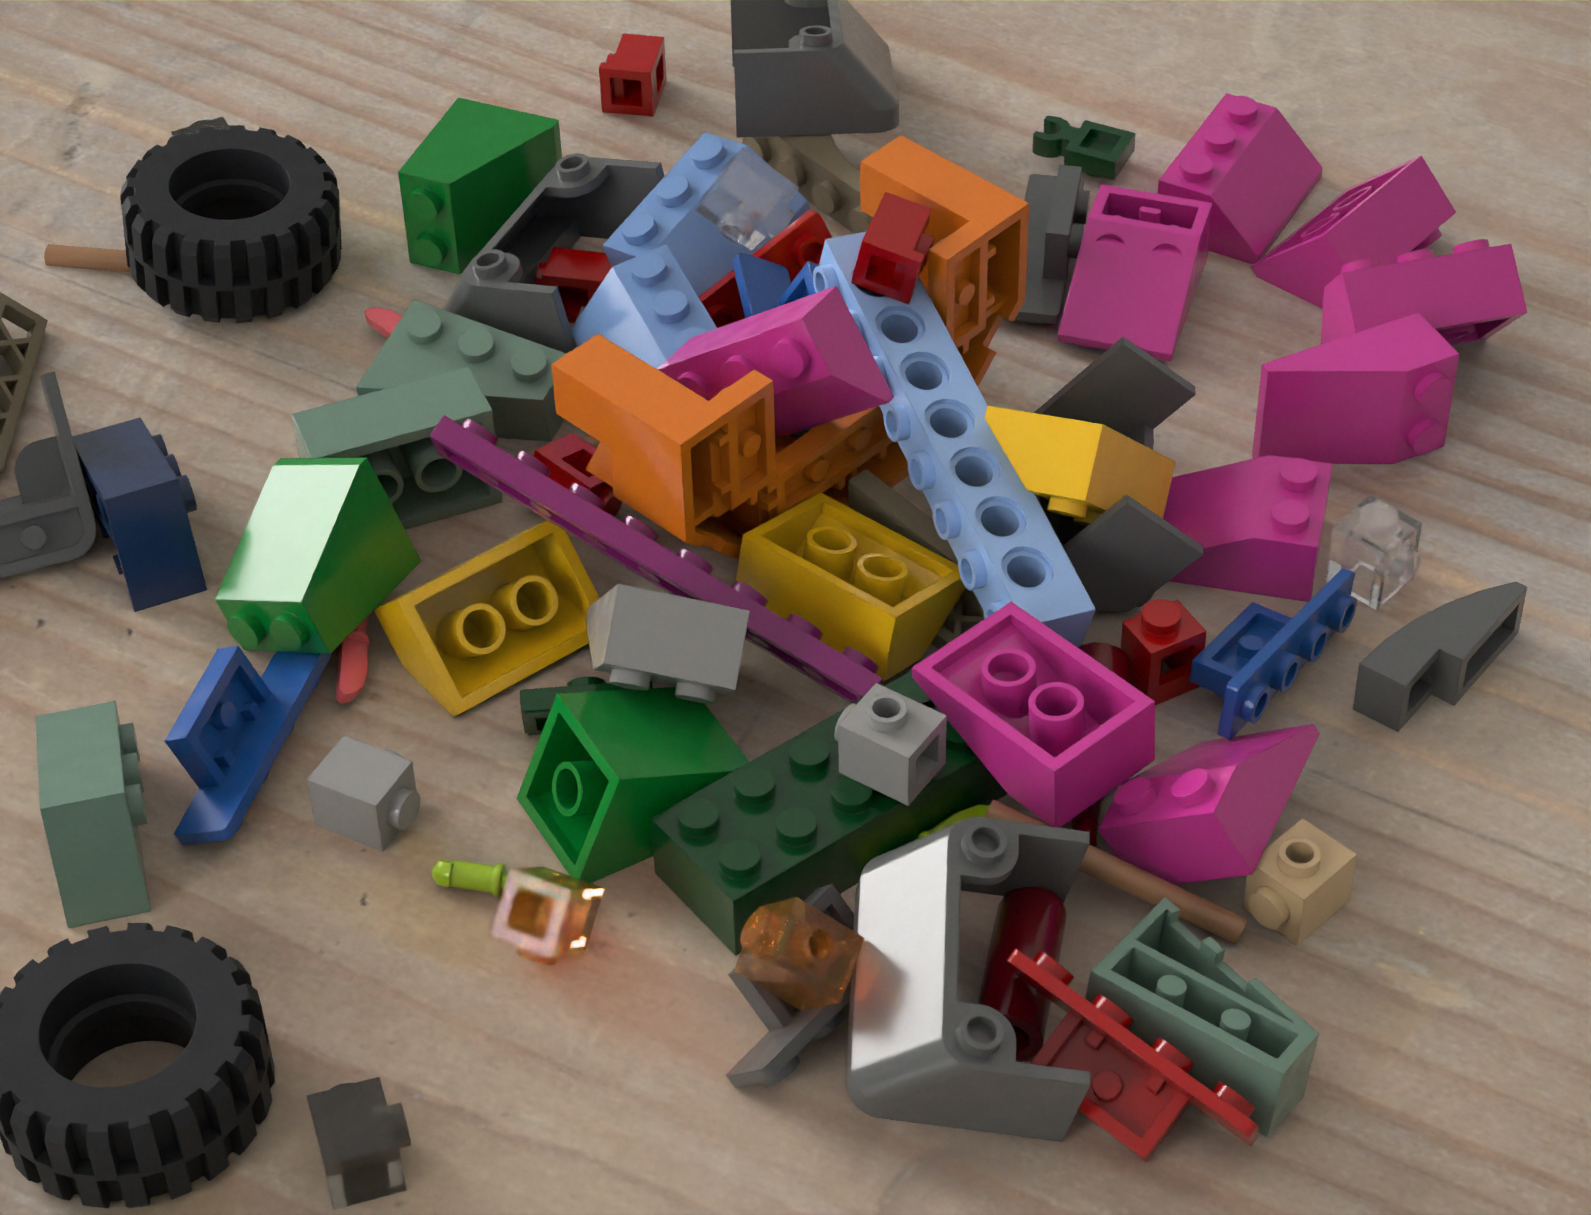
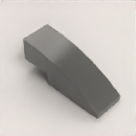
M1512 582L1475 592L1448 602L1414 619L1392 634L1359 663L1353 710L1399 732L1431 695L1455 706L1519 633L1527 586L1518 582Z

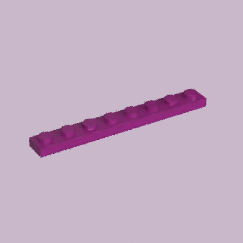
M443 415L429 435L440 456L667 593L749 610L745 640L848 702L855 703L862 699L876 683L883 686V678L875 674L879 667L864 654L850 647H845L842 653L820 641L823 633L804 618L790 614L787 620L765 608L768 600L752 587L740 581H735L732 587L710 575L713 567L697 554L685 548H680L677 554L673 553L656 542L659 535L642 521L626 515L623 521L618 520L602 510L605 503L587 488L577 483H572L570 488L567 489L548 478L551 470L532 455L519 451L513 457L495 446L498 441L496 436L475 421L466 419L460 425Z

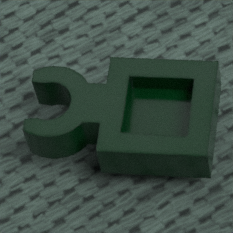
M1046 116L1044 119V131H1035L1033 134L1032 152L1045 158L1063 156L1064 165L1082 167V172L1092 177L1115 180L1135 150L1136 133L1087 120L1083 122L1080 128L1070 126L1063 118Z

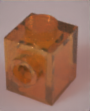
M544 866L510 868L490 936L518 946L516 954L546 965H556L558 958L585 955L605 888Z
M798 897L760 906L749 917L741 932L740 943L743 948L734 971L801 1011L841 1003L864 937Z

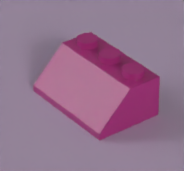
M1226 93L1160 177L1157 194L1212 203L1208 251L1254 265L1265 256L1322 177L1323 167L1276 107L1256 102L1250 97Z
M1421 155L1346 189L1255 263L1251 269L1256 277L1323 309L1324 287L1342 273L1341 267L1343 265L1369 258H1375L1378 266L1398 263V256L1410 251L1424 249L1442 236L1438 228L1452 217L1456 211Z
M1478 239L1453 247V254L1434 257L1432 249H1420L1398 256V263L1378 266L1375 258H1369L1343 265L1341 267L1342 273L1324 287L1321 344L1417 312L1451 346L1488 339L1527 313L1512 244L1490 247L1488 239Z
M837 286L694 336L657 368V370L708 401L715 397L722 389L731 386L754 369L773 380L775 439L889 403L894 397Z

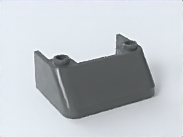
M730 0L737 138L880 133L895 129L899 125V98L889 46L848 0Z
M580 153L570 154L558 160L555 167L544 177L465 268L443 310L563 353L574 350L576 345L558 287L536 285L538 266L540 262L548 261L553 247L571 249L580 237L608 239L665 176L661 162L587 157Z
M1122 337L1034 413L1103 424L1153 450V429L1195 396L1196 390L1194 385L1131 341ZM1035 494L1096 611L1127 612L1135 607L1143 606L1159 588L1203 555V545L1127 494L1088 526L1073 522L1074 517L1048 511L1049 500Z
M55 371L42 374L40 377L55 436L32 442L22 449L15 462V477L20 495L0 500V578L79 558L91 548L96 537V523Z
M971 817L879 855L865 865L855 893L846 1068L848 1095L855 1106L862 1112L881 1119L1063 1142L1090 1087V1072L1016 1062V1035L1008 1019L999 1011L989 1006L958 1001L961 891L1005 896L1006 893L1017 888L1041 887L1055 893L1064 903L1090 844V832L986 817Z

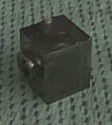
M380 1077L357 1083L339 1084L330 1090L306 1096L333 1210L407 1191L399 1149L411 1146L409 1130L401 1102L387 1105Z

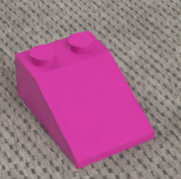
M1417 312L1262 364L1252 458L1274 455L1288 458H1303L1309 461L1330 464H1395L1444 447L1459 353Z
M1268 455L1172 477L1163 519L1203 545V555L1172 578L1170 582L1309 602L1312 596L1324 529L1332 464L1309 461L1303 458Z
M1013 602L1008 603L912 667L913 679L940 712L947 715L949 723L1007 794L1051 827H1062L1155 760V701Z
M1314 724L1234 736L1231 740L1221 738L1200 742L1123 782L1116 791L1098 830L1117 858L1172 884L1253 875L1320 733Z

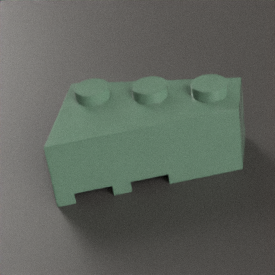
M413 299L356 386L358 396L469 366L492 409L496 438L551 442L565 420L556 414L551 364L566 353Z
M116 701L35 716L40 812L67 927L73 928L151 912L138 828L139 825L147 824V815L142 794L144 787L139 765L141 761L133 722L120 724Z
M1164 897L1090 971L1085 999L1091 1003L1097 994L1106 997L1134 1020L1127 1029L1149 1046H1152L1159 1037L1188 1057L1194 1063L1188 1074L1212 1091L1218 1082H1221L1240 1094L1255 1107L1256 1110L1250 1116V1119L1258 1125L1260 1134L1268 1138L1304 1096L1319 1033L1256 977L1246 982L1223 961L1225 949L1211 937L1200 941L1178 921L1180 909L1168 898Z

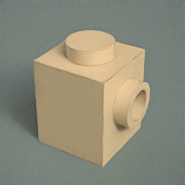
M1301 818L1264 849L1253 875H1247L1243 908L1251 913L1262 926L1277 931L1298 946L1350 901L1357 854L1304 818Z

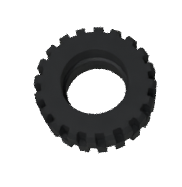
M229 125V129L214 130L213 126L200 128L196 134L189 136L181 133L170 137L165 146L162 147L157 144L148 150L142 160L138 159L122 185L120 199L127 266L131 269V276L151 299L163 307L170 304L171 309L177 314L188 318L192 314L201 315L204 321L220 323L221 318L236 319V323L252 322L253 317L266 315L267 319L282 315L285 308L289 306L297 309L307 303L312 297V292L319 294L338 269L341 260L342 244L337 178L333 170L326 164V161L311 147L306 149L299 139L290 135L282 138L276 134L275 130L261 127L258 131L246 130L244 125Z
M128 923L127 930L110 932L108 926L88 930V938L72 944L67 938L49 947L47 951L49 957L40 963L33 959L29 961L14 976L16 986L13 989L5 986L0 992V1140L6 1154L12 1156L16 1169L28 1181L41 1182L45 1192L60 1199L70 1201L77 1194L80 1195L82 1205L109 1209L111 1201H125L127 1208L150 1206L151 1197L169 1193L172 1200L191 1192V1183L203 1176L208 1181H211L230 1166L228 1156L232 1152L241 1155L257 1136L255 1124H261L267 1118L273 1100L270 1089L275 1083L274 1061L258 990L252 987L250 974L240 961L230 956L227 957L226 949L210 939L201 937L197 942H194L193 933L188 930L167 925L164 932L153 931V927L149 923ZM142 1041H160L185 1048L179 1057L162 1071L133 1084L117 1087H91L72 1081L90 1061L113 1048L125 1044Z

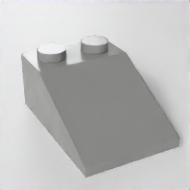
M617 584L587 609L585 620L593 670L611 673L609 683L618 687L647 691L649 690L650 681L676 686L674 696L677 698L713 704L715 695L723 696L736 690L750 611Z

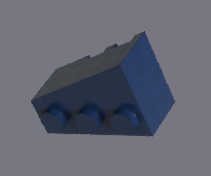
M139 417L72 436L92 511L104 539L110 537L117 549L118 554L113 555L114 564L119 575L124 574L129 600L134 612L207 591L187 514L197 510L195 496L187 475L181 476L174 454L168 455L162 435L152 436Z

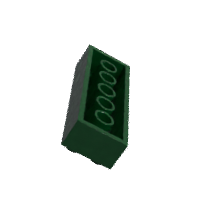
M912 671L884 686L940 712L913 679ZM844 709L651 817L655 874L737 956L764 940L817 888L833 884L839 894L858 884L863 868L871 859L918 839L920 833L931 830L956 812L979 804L989 806L993 799L997 801L1007 795V792L948 720L946 721V763L912 803L907 806L839 773L838 741H836L834 733L837 721Z

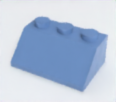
M704 132L602 246L611 267L667 244L699 297L734 269L732 261L738 253L742 252L752 255L810 210L807 199L748 145Z
M665 244L613 266L573 325L571 332L577 347L596 334H600L657 369L690 338L717 329L668 245Z

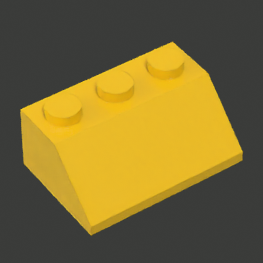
M987 405L984 417L1026 490L1049 500L1048 511L1074 517L1073 522L1088 526L1127 494L1163 519L1175 461L1103 424Z
M823 493L809 498L743 534L736 581L747 584L768 600L765 606L768 610L787 620L790 614L804 618L823 633L820 641L840 653L843 652L845 647H850L867 656L879 667L875 674L882 677L883 682L922 658L966 588L960 578L957 564Z
M546 520L375 608L374 612L402 666L454 717L589 644L585 620L587 609L600 597L566 531Z

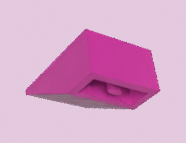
M1101 184L1087 218L1057 341L1077 344L1086 348L1108 350L1120 338L1125 337L1153 358L1171 361L1208 258L1212 203Z

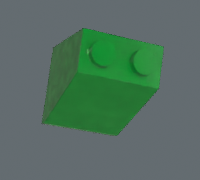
M458 97L398 171L410 263L462 274L472 259L484 248L544 177L555 167L557 161L562 158L559 120Z
M280 458L272 466L215 597V601L227 620V628L231 636L241 644L243 650L331 654L421 562V559L368 458Z
M676 687L649 688L647 691L626 689L556 694L516 799L572 880L590 884L652 857L651 817L749 763L748 759L704 703L675 697Z

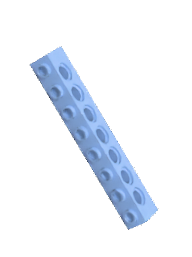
M866 232L825 239L819 266H816L813 271L815 292L818 293L837 286L894 397L889 403L879 406L883 413L887 435L891 441L898 442L908 462L911 482L917 490L923 491L933 511L935 529L941 539L948 540L958 560L960 578L968 590L974 591L984 611V619L1008 603L1013 602L1076 647L1081 646L1096 608L1034 493L1026 490L984 417L987 404L919 276L909 305L852 284L851 281L861 242Z

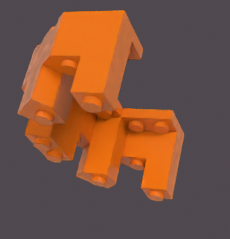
M900 135L860 161V211L873 217L885 192L932 209L930 222L925 234L935 237L933 247L929 249L927 263L924 270L919 273V278L978 387L997 353L988 348L1003 318L1014 322L1025 302L1029 203ZM596 334L551 364L556 414L600 441L586 470L613 487L614 497L685 543L701 547L705 545L721 554L739 559L743 534L819 493H823L848 507V480L866 469L891 488L909 476L908 462L898 442H893L888 437L884 426L883 413L879 406L812 427L800 438L784 436L775 439L773 380L755 369L731 386L722 389L715 397L708 401L600 334Z

